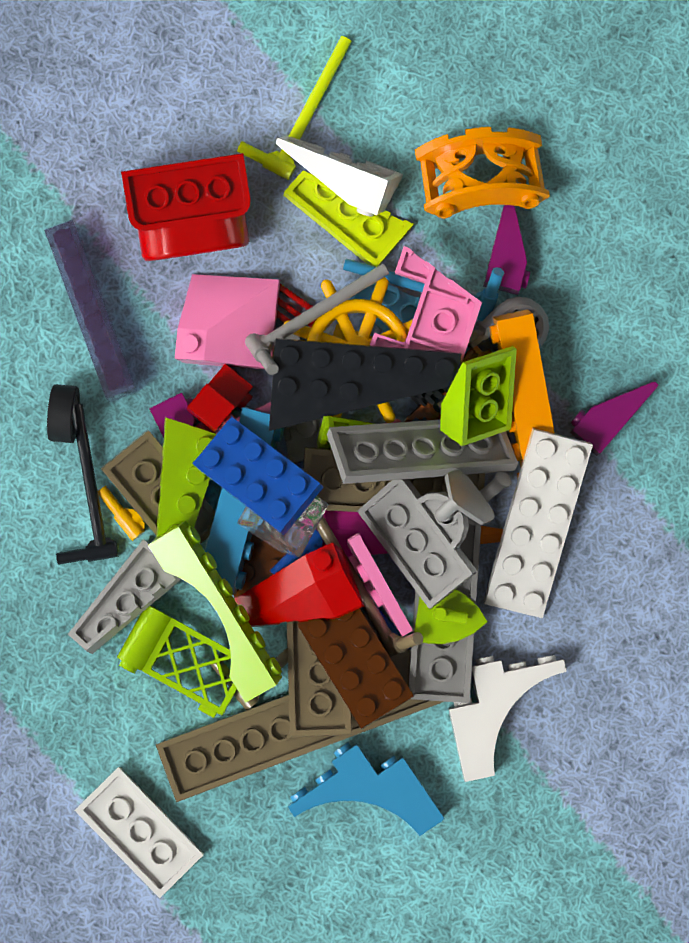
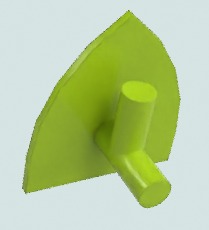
M454 590L431 609L419 597L414 633L419 632L422 634V643L446 644L459 641L474 634L488 621L479 607L462 592Z

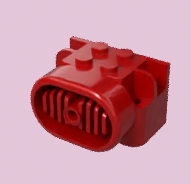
M243 153L121 172L128 218L131 225L138 229L141 254L145 261L245 247L249 244L250 239L245 213L250 207V193Z

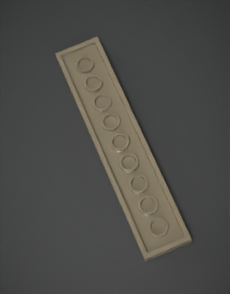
M411 649L390 656L408 687ZM289 695L158 743L156 748L175 800L179 802L444 701L410 699L362 730L351 713L352 735L290 737Z

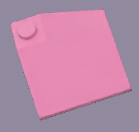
M192 274L178 325L175 359L186 364L223 366L226 364L229 367L264 369L262 364L256 361L247 348L245 339L253 333L266 336L275 330L280 280Z

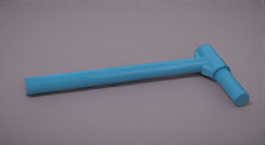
M346 258L343 270L365 275L376 267ZM493 268L486 289L478 292L476 296L473 295L482 302L477 317L480 321H483L494 310L498 299L497 292L504 276V271L501 268ZM388 270L389 274L385 277L390 284L422 293L425 284L396 275L395 272Z

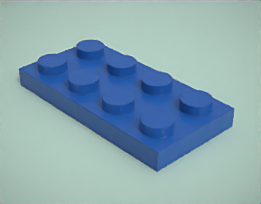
M232 416L192 463L198 470L283 536L324 488L317 480Z

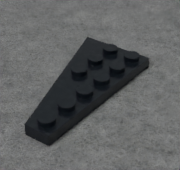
M276 338L274 361L279 369L273 375L269 431L321 419L323 416H333L450 387L461 366L462 354L457 352Z

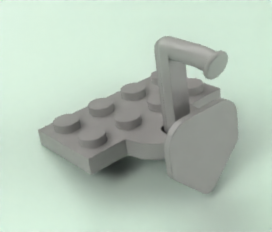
M454 470L445 475L448 493L443 491L431 492L424 496L420 495L409 479L392 480L357 510L429 609L439 604L477 572L459 546L467 536L469 528L468 517L480 525L489 523L494 519V512L488 501L502 489L511 485V478L507 473L498 472L495 478L479 491L466 474L459 470Z

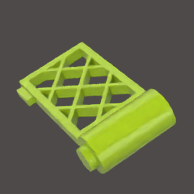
M151 605L140 614L117 655V658L121 660L119 666L134 674L137 669L143 671L200 703L198 710L212 718H215L217 713L221 716L224 715L237 691L234 683L228 690L227 682L232 680L230 678L225 679L221 665L222 661L231 659L230 649ZM175 627L186 632L189 645L172 649L169 637ZM191 636L197 638L200 642L193 643ZM167 644L168 651L161 653ZM204 644L211 646L216 660L199 664L194 647ZM190 649L195 666L178 670L174 653ZM218 651L224 653L227 656L219 658ZM170 655L174 672L162 675L152 669L159 657ZM217 663L221 681L205 685L200 668ZM196 669L200 687L188 690L183 687L180 674ZM175 675L177 683L167 677ZM223 684L226 697L219 707L209 701L206 688ZM202 690L204 698L194 692Z

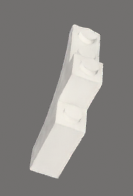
M555 655L537 658V665L526 666V661L509 664V671H504L502 661H494L493 656L475 659L476 665L472 666L471 674L478 702L472 703L470 698V703L454 702V707L448 709L465 782L495 776V744L506 715L515 702L531 687L553 675L567 672L564 659L556 660Z

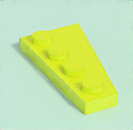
M304 170L283 194L284 197L362 261L375 267L380 266L414 225L405 219L402 221L390 215L391 213L386 210L378 215L374 214L373 217L362 215L356 211L357 207L348 204L318 178Z

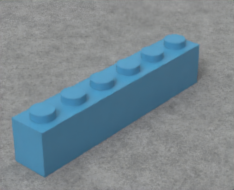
M242 408L239 420L242 425L273 448L276 441L281 442L284 428L269 431L270 414ZM222 488L205 552H209L213 556L217 564V572L222 579L225 578L229 582L234 595L237 594L238 589H243L246 580V572L242 571L245 560L251 559L254 543L250 542L253 530H258L261 518Z

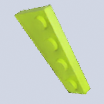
M165 417L164 422L165 431L156 538L184 521L189 526L195 527L210 478L198 470L192 463L216 436V433Z

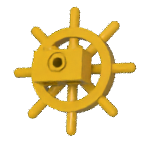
M383 277L376 282L370 300H346L317 318L311 328L304 326L294 332L293 335L305 338L307 341L370 345L373 337L370 335L376 318H378L390 329L380 335L405 342L413 319L402 323L389 308L382 305L389 285L388 279ZM328 279L322 281L321 288L326 298L337 292L332 281ZM348 314H365L359 331L354 329ZM337 320L338 324H336L333 335L324 333L328 326ZM390 403L378 404L377 406L384 421L387 423L394 422L396 416ZM342 413L333 415L331 417L341 418Z

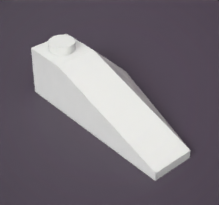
M287 135L277 138L276 145L344 201L357 207L356 211L365 216L373 217L374 214L378 215L385 211L403 176L399 172L366 161V163H352V159L347 154L329 152V155L324 154L325 149L323 147Z

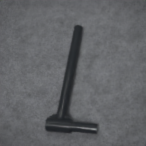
M83 404L74 405L73 423L94 540H91L86 548L56 553L58 565L84 560L92 562L119 557L116 541L105 536Z

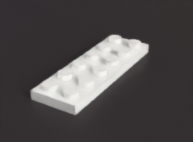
M532 428L484 596V604L543 618L592 450V443Z

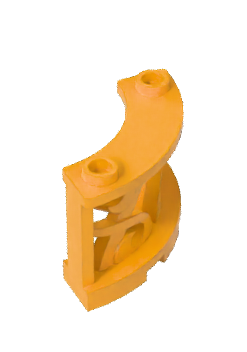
M491 127L466 129V135L450 139L448 134L443 135L415 149L416 160L421 163L426 198L424 211L439 218L446 219L463 210L485 205H513L531 209L550 197L549 190L545 189L538 151V148L542 146L541 135L511 127H508L507 132H492ZM485 154L491 162L503 167L502 171L486 183L462 173L473 163L476 155ZM466 157L462 162L459 163L460 158ZM523 158L525 159V165L521 164ZM435 168L439 169L441 172V174L437 178ZM522 174L528 177L529 185L526 184V178ZM447 181L443 187V195L439 196L438 186Z

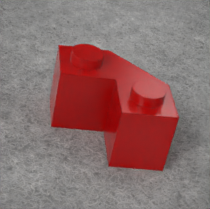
M224 364L213 379L202 388L187 406V411L215 433L226 424L231 416L235 418L232 413L237 407L242 410L250 402L253 396L249 392L253 386L228 365Z

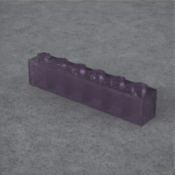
M73 220L44 230L106 399L111 403L138 393L77 225Z

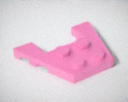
M404 246L395 274L425 284L405 342L374 333L370 346L457 352L462 354V362L482 302L453 280L448 279L436 270L433 265L416 255L410 248Z

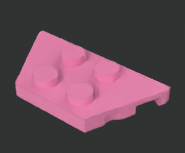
M359 533L347 539V546L352 553V556L348 557L355 571L360 575L363 580L362 583L377 607L383 606L402 637L413 631Z

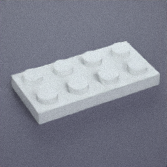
M120 766L75 809L78 815L159 898L204 855L193 841Z

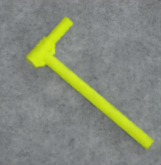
M341 36L292 128L289 134L290 137L301 139L352 42L347 37ZM241 141L237 152L243 153L244 156L262 164L263 168L287 180L291 179L296 169L293 159L283 149L280 152L274 151L267 154Z

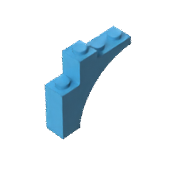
M349 742L333 752L336 758L332 760V763L337 772L333 774L331 770L323 773L315 779L318 785L309 791L303 787L290 796L293 802L288 805L289 810L296 817L308 809L330 802H365L384 808L399 816L417 832L419 837L445 819L403 756L399 759L394 755L379 765L382 770L377 773L359 745L356 743L351 747Z

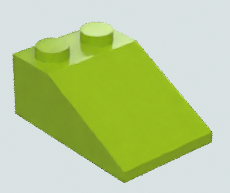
M511 346L465 361L460 366L441 403L440 431L459 445L464 446L511 430L517 351L515 347Z

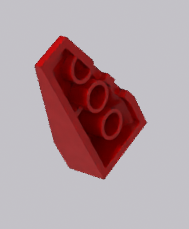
M333 542L302 556L235 598L236 603L242 605L249 615L248 622L251 627L279 625L283 622L292 621L308 622L312 619L322 618L326 620L337 619L364 607L345 552Z

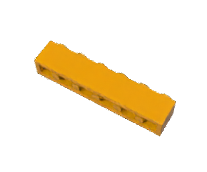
M529 309L493 316L494 325L489 326L492 343H497L499 350L511 346L517 349L512 423L509 432H514L516 443L511 444L517 461L520 462V467L523 463L532 428L555 433L534 316Z

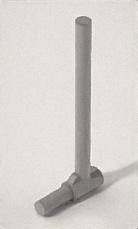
M381 264L268 335H258L256 333L248 335L245 339L247 348L256 361L262 364L269 375L276 374L279 368L271 357L273 345H275L276 338L285 339L387 276L389 272L386 266Z

